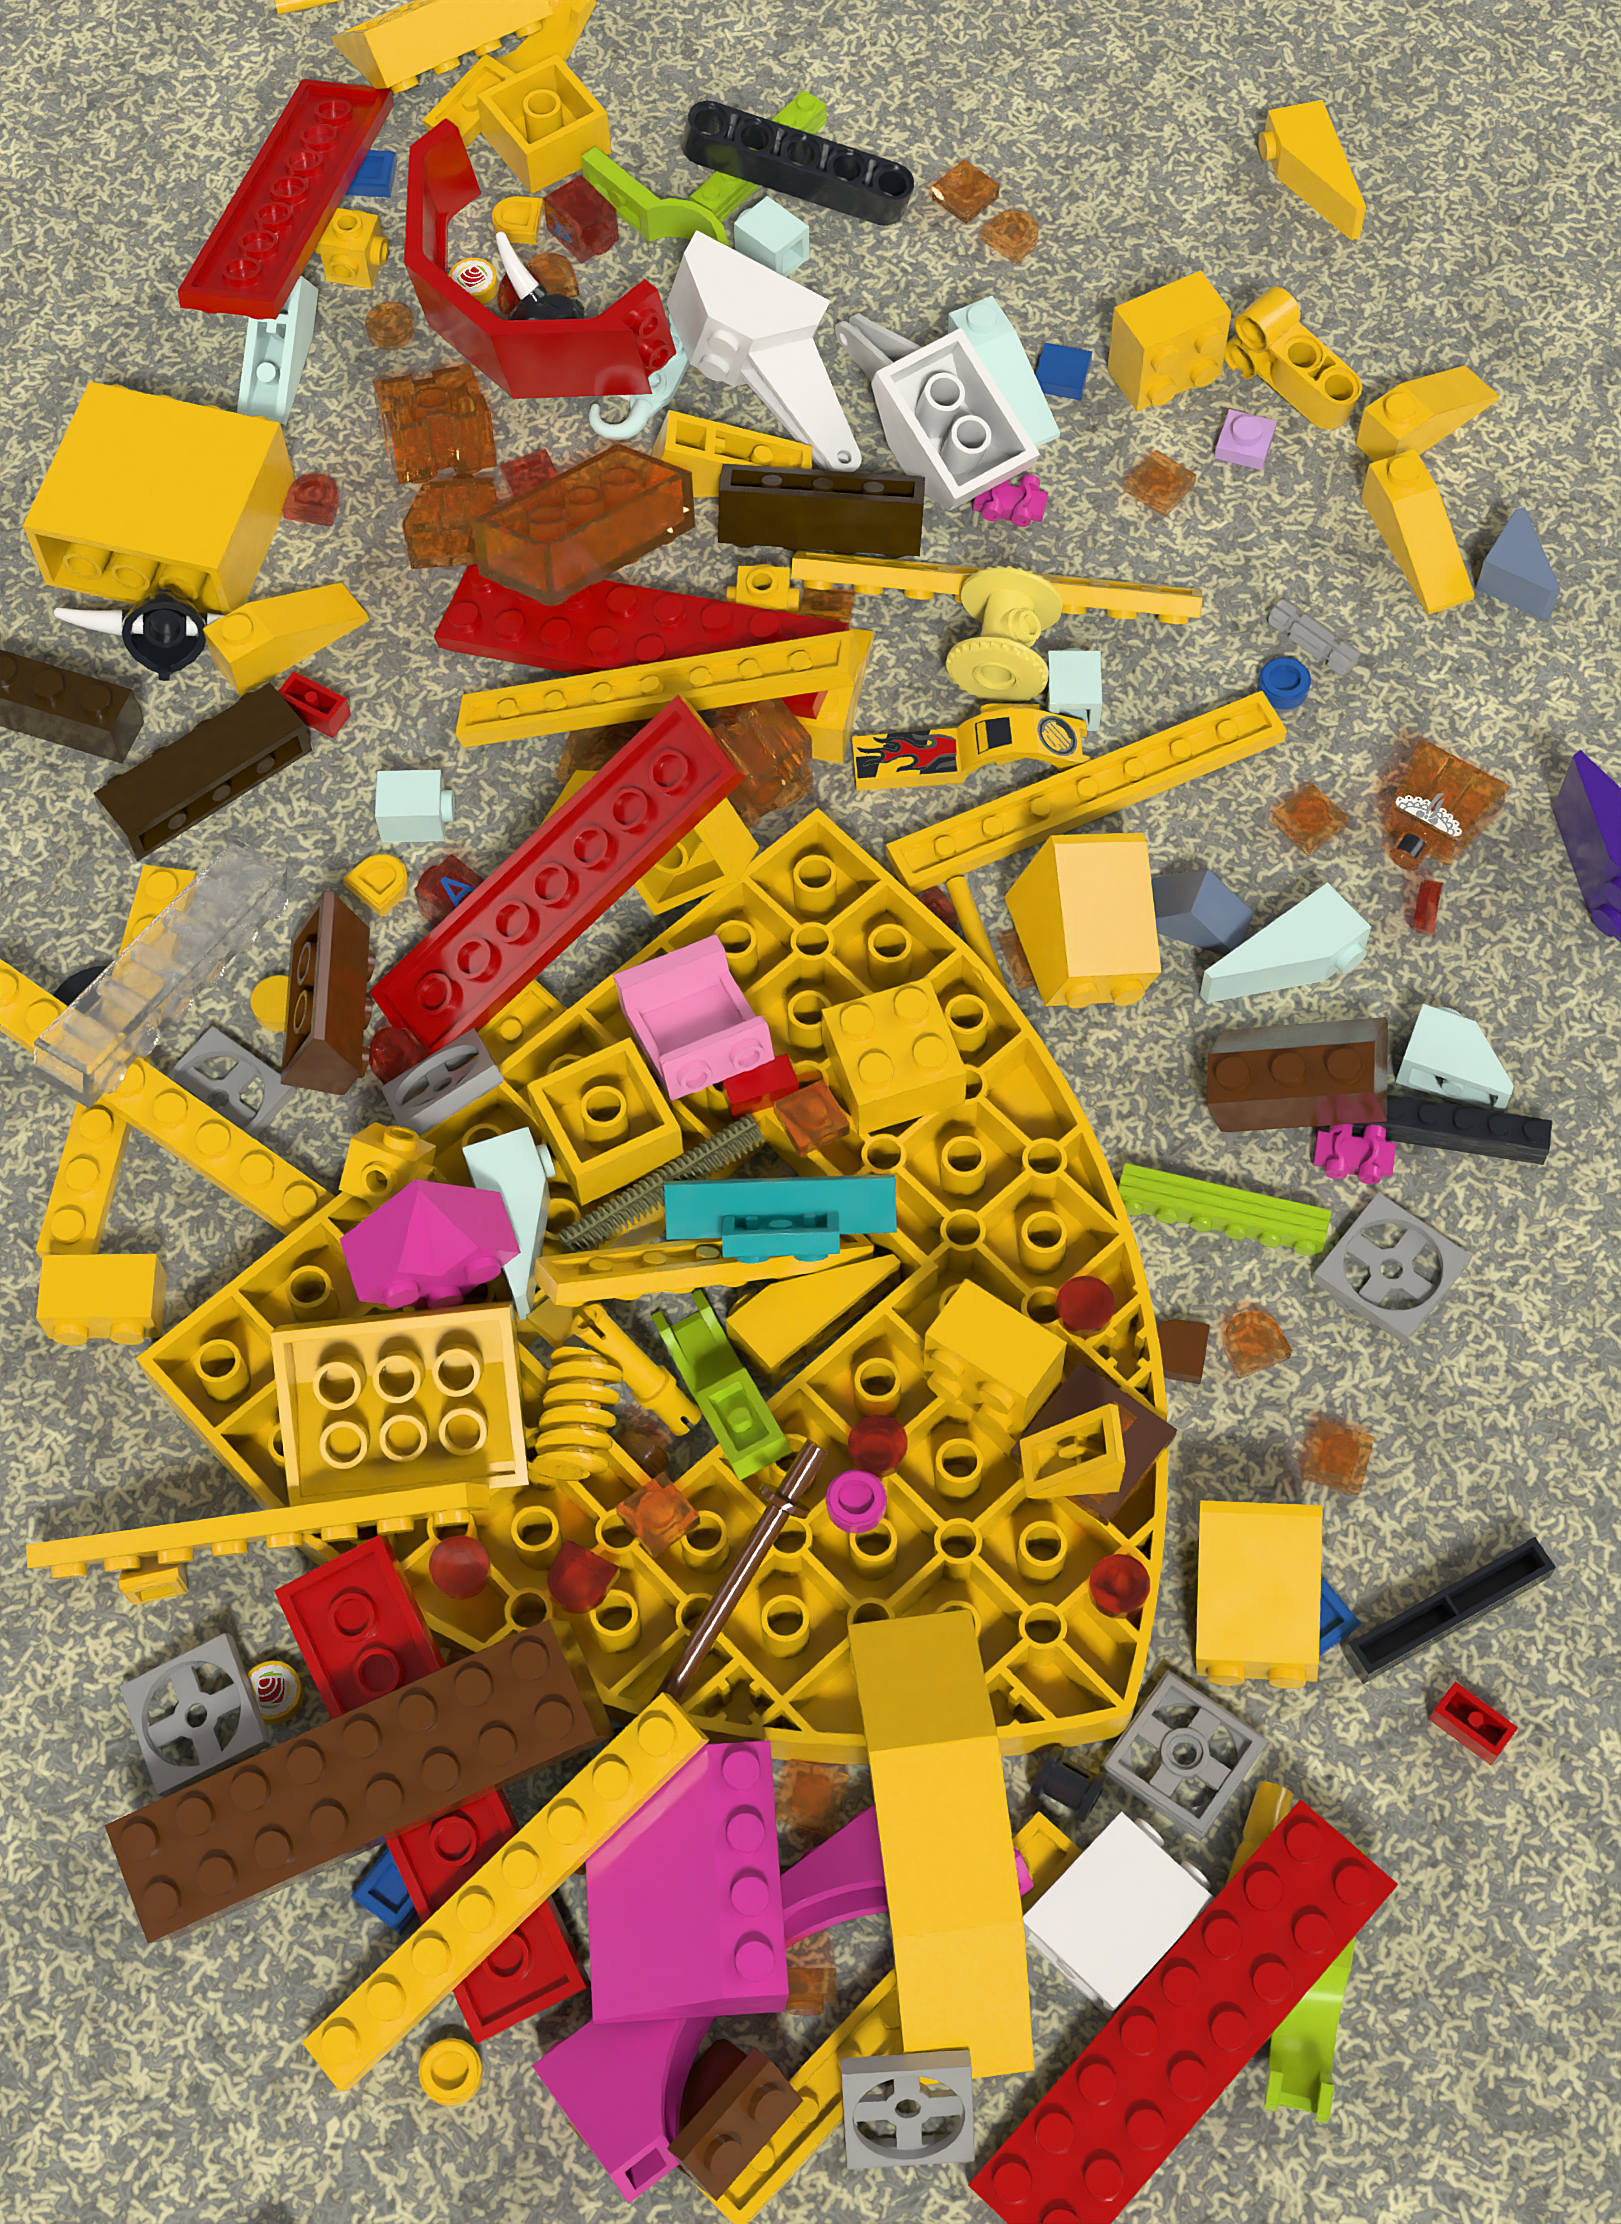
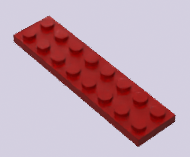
M311 79L301 80L178 288L180 308L201 310L208 314L225 313L249 316L256 320L277 319L393 108L392 89H375L372 86Z
M472 557L437 628L434 638L439 648L453 652L583 675L849 631V626L845 622ZM828 690L737 705L816 720Z
M677 695L369 991L417 1064L472 1028L478 1033L747 778L689 701Z
M377 1535L274 1590L331 1720L446 1667L392 1546L385 1535ZM503 1789L386 1842L422 1924L437 1912L521 1830ZM550 1895L452 1991L475 2043L479 2044L590 1987L591 1981L555 1902Z
M1300 1799L968 2186L1007 2224H1112L1397 1888L1398 1883Z

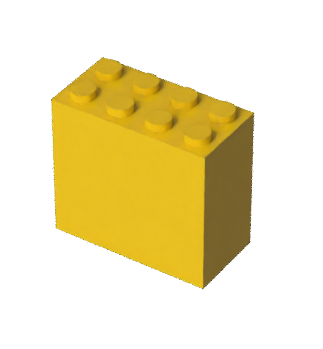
M89 381L23 523V528L45 584L130 604H135L139 599L154 593L158 588H169L192 602L198 612L227 615L244 605L296 484L281 424L264 416H248L225 411L214 405L202 406L179 401L167 395L156 396L129 390L117 384L105 385Z

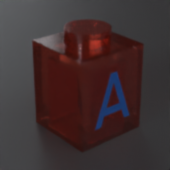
M579 175L543 198L547 230L581 264L595 255L606 253L615 242L619 241L616 208L582 175Z
M450 854L439 866L434 865L428 868L414 888L420 914L437 927L484 879L453 854Z

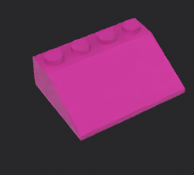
M770 1741L706 1744L585 1861L593 2024L785 2011L789 1988Z

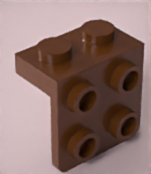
M719 2039L707 2049L689 2071L680 2109L679 2135L667 2147V2150L679 2162L676 2168L717 2201L803 2100L775 2064L759 2050L754 2048L747 2055L730 2041Z

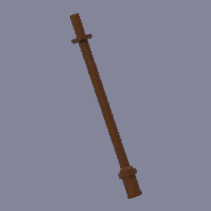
M807 1439L779 1487L766 1482L762 1483L759 1492L769 1504L650 1703L662 1692L670 1694L677 1703L680 1701L790 1515L801 1519L808 1517L811 1511L800 1501V1498L827 1455L828 1451L825 1448ZM585 1862L574 1872L575 1874L584 1875L586 1873Z

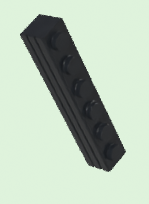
M1387 1094V1121L1353 1124L1352 1135L1363 1136L1365 1126L1379 1125L1386 1129L1385 1140L1544 1165L1550 1150L1552 1120Z
M1533 1537L1521 1546L1359 1638L1351 1640L1347 1643L1343 1655L1360 1681L1365 1684L1549 1579L1556 1566L1536 1537Z

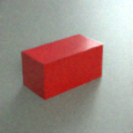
M295 671L292 672L278 690V693L306 725L331 738H334L351 716L347 698Z
M787 1053L777 1056L774 1060L759 1065L750 1071L742 1072L721 1081V1090L732 1120L746 1116V1114H752L799 1099V1083Z
M1456 1681L1428 1719L1489 1765L1494 1763L1518 1729L1516 1725Z

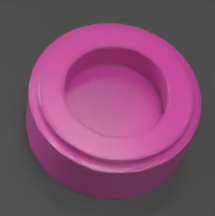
M856 1469L845 1471L836 1476L830 1483L826 1494V1507L829 1518L838 1528L849 1533H864L876 1527L881 1522L886 1510V1492L881 1481L870 1472Z

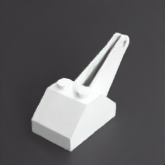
M696 230L684 252L666 302L689 363L700 369L711 380L723 381L733 387L748 384L797 442L813 446L812 459L821 470L857 472L862 460L861 453L813 340L830 300Z
M859 313L851 316L849 323L841 321L835 325L838 342L872 382V390L889 448L907 476L925 477L924 494L950 511L1034 466L1040 453L962 328L925 347H921L874 323Z

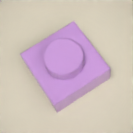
M1229 409L1216 446L1215 458L1263 470L1275 434L1277 421Z

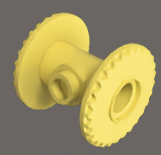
M987 567L986 570L980 569L977 573H972L962 587L961 601L966 611L982 623V632L980 637L961 641L951 648L946 660L948 676L953 679L954 684L959 685L961 690H966L967 694L975 695L979 699L983 698L987 701L1006 702L1008 704L1013 702L1021 703L1023 700L1029 701L1032 697H1037L1039 693H1042L1049 677L1046 663L1030 647L1039 638L1041 631L1050 628L1059 620L1063 608L1061 594L1055 586L1051 585L1049 580L1043 579V576L1033 574V571L1030 570L1025 571L1020 567Z

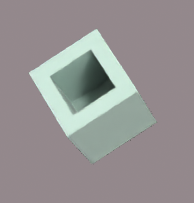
M768 196L753 208L744 210L734 223L735 251L784 277H787L810 258L809 226Z
M1079 648L1048 651L1047 667L1049 677L1046 685V712L1086 721L1087 731H1099L1102 711L1101 651H1084Z
M441 770L377 771L375 818L381 841H445V823L455 821V796L453 790H445Z

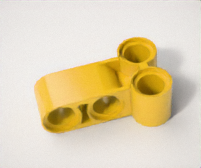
M1270 287L1235 318L1234 327L1236 334L1227 341L1224 360L1233 371L1237 368L1243 373L1240 376L1245 379H1252L1258 374L1318 428L1336 429L1347 421L1362 391L1361 380L1355 371L1299 322L1301 313L1294 297L1281 287Z

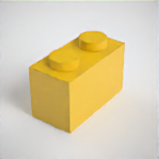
M157 1254L43 1255L36 1319L48 1339H53L59 1344L68 1346L83 1345L87 1343L88 1338H110L111 1341L118 1344L137 1345L143 1343L145 1338L162 1337L167 1274Z

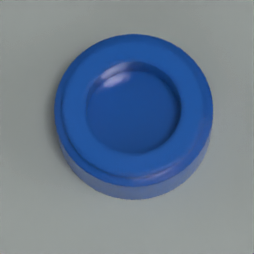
M1287 657L1275 658L1262 667L1257 686L1258 692L1263 691L1272 707L1292 709L1301 705L1306 700L1311 685V676L1308 669L1301 662Z

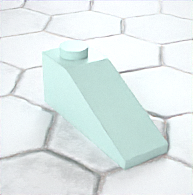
M303 276L299 277L276 320H256L250 317L248 319L237 407L238 414L264 416L272 421L280 422L283 426L287 424L313 338L319 291L318 288Z
M987 297L950 312L948 315V334L962 328L1035 447L1059 438L1060 431L1017 332L994 297Z
M1327 882L1205 970L1200 996L1206 1003L1323 982L1339 970L1343 974H1347L1365 958L1367 954L1365 947L1371 926Z
M528 1126L462 1148L473 1187L500 1192L521 1253L505 1264L502 1270L520 1320L526 1319V1316L532 1312L537 1284L534 1279L535 1258L541 1257L551 1200L547 1178L556 1176L546 1144L543 1143L535 1146Z

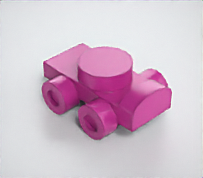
M1026 474L1021 477L1019 487L1009 485L1010 479L975 497L973 511L982 512V517L987 521L996 522L1002 518L1011 521L1016 526L1027 527L1030 525L1031 520L1042 522L1048 492L1039 491L1040 479L1038 477Z
M1353 1124L1330 1125L1329 1133L1318 1131L1313 1166L1325 1167V1175L1327 1177L1343 1179L1346 1178L1347 1174L1358 1175V1180L1365 1184H1377L1381 1181V1176L1392 1177L1396 1143L1385 1141L1386 1129L1379 1125L1365 1126L1363 1138L1352 1136Z

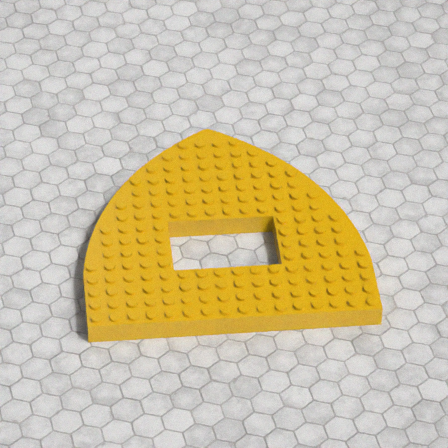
M817 808L752 860L739 881L711 893L497 1067L505 1079L503 1083L419 1136V1139L437 1145L432 1166L437 1168L435 1182L474 1188L462 1148L528 1126L535 1146L543 1143L546 1144L556 1176L547 1178L551 1200L541 1257L567 1254L557 1233L562 1234V1229L568 1231L567 1226L571 1225L574 1227L573 1222H579L580 1218L586 1219V1214L592 1215L591 1211H598L597 1207L604 1208V1203L610 1204V1199L616 1200L615 1196H622L621 1192L624 1191L628 1193V1188L634 1189V1184L640 1185V1180H646L645 1177H642L581 1206L533 1116L526 1084L631 1037L681 1128L684 1154L688 1155L687 1151H693V1147H699L700 1143L705 1144L704 1140H711L710 1137L717 1136V1132L723 1133L722 1129H729L728 1125H735L734 1122L740 1121V1118L732 1120L721 1090V1081L705 1087L701 1091L670 1101L622 1013L613 975L717 935L725 949L730 974L756 1017L763 1016L768 1024L774 1057L788 1054L799 1083V1099L750 1114L759 1127L765 1143H762L758 1138L759 1147L752 1142V1151L748 1146H746L747 1154L742 1149L739 1150L741 1158L736 1153L734 1154L735 1162L728 1157L730 1165H727L723 1160L724 1169H721L717 1164L718 1172L716 1173L711 1168V1177L707 1172H704L706 1180L726 1179L766 1144L801 1177L895 1174L897 1233H865L863 1235L882 1256L894 1254L901 1261L900 1273L906 1280L766 1402L784 1434L792 1453L739 1481L720 1444H718L668 1489L663 1491L604 1429H598L597 1432L609 1436L613 1441L612 1448L594 1451V1455L608 1460L609 1469L606 1472L590 1473L588 1478L576 1481L557 1480L539 1475L533 1470L532 1462L537 1456H540L536 1452L535 1443L536 1439L543 1433L539 1426L540 1417L547 1411L543 1405V1396L550 1389L547 1384L548 1371L526 1349L530 1343L540 1336V1333L527 1319H519L514 1305L520 1356L529 1485L489 1489L491 1509L469 1512L470 1523L437 1527L433 1526V1517L413 1520V1531L394 1534H377V1525L359 1527L357 1539L335 1542H322L321 1533L302 1535L303 1546L298 1548L314 1563L321 1566L377 1535L387 1536L438 1649L459 1660L547 1619L569 1621L609 1720L628 1726L650 1703L769 1504L759 1492L762 1483L766 1482L779 1487L804 1443L809 1439L828 1451L800 1498V1501L811 1512L806 1519L790 1515L678 1702L680 1707L709 1739L706 1744L770 1741L772 1759L869 1765L856 1680L852 1678L849 1658L851 1649L847 1624L971 1609L996 1724L1001 1757L1052 1750L1056 1744L1062 1748L1115 1738L1124 1733L1132 1718L1146 1664L1156 1611L1167 1512L1168 1442L1108 1520L1075 1496L1029 1498L1026 1497L1022 1458L1011 1451L1019 1439L1008 1432L1005 1435H1000L991 1431L978 1420L976 1411L959 1400L951 1403L936 1395L928 1387L927 1380L923 1378L925 1333L963 1281L968 1279L1067 1342L1060 1387L1081 1362L1167 1422V1401L1161 1349L1152 1300L1137 1242L1108 1162L1084 1111L1042 1039L1015 1001L986 964L959 936ZM929 977L967 1071L965 1103L858 1136L822 1041V1009ZM343 1191L136 1358L150 1385L264 1511L290 1507L270 1333L279 1325L428 1309L409 1306L390 1308L382 1303L359 1301L340 1238L376 1210L371 1208L366 1200ZM658 1201V1210L653 1205L650 1206L652 1214L645 1209L646 1218L639 1213L641 1221L638 1222L634 1216L633 1221L635 1225H632L629 1220L626 1221L628 1229L623 1224L620 1225L622 1233L615 1228L617 1235L615 1237L610 1231L609 1236L611 1240L608 1241L605 1235L602 1236L604 1244L599 1239L596 1240L598 1248L591 1243L592 1251L649 1244L666 1229L665 1206L662 1207ZM502 1267L497 1277L480 1283L464 1295L462 1303L458 1306L513 1300ZM538 1283L536 1284L532 1311L549 1298ZM1114 1401L1112 1404L1118 1405L1121 1433H1123L1138 1417ZM856 1469L870 1472L881 1481L886 1492V1510L881 1522L873 1529L864 1533H849L841 1530L831 1521L827 1513L826 1494L828 1487L836 1476L848 1470ZM1107 1493L1090 1494L1089 1496L1098 1503H1101Z

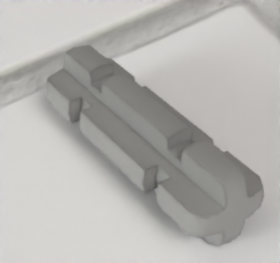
M1281 599L1269 613V624L1283 634L1286 631L1290 632L1289 639L1318 660L1323 661L1325 658L1329 660L1327 666L1339 675H1347L1358 662L1359 650L1345 640L1339 643L1337 641L1339 638L1337 634L1308 613L1300 615L1301 608L1290 600Z

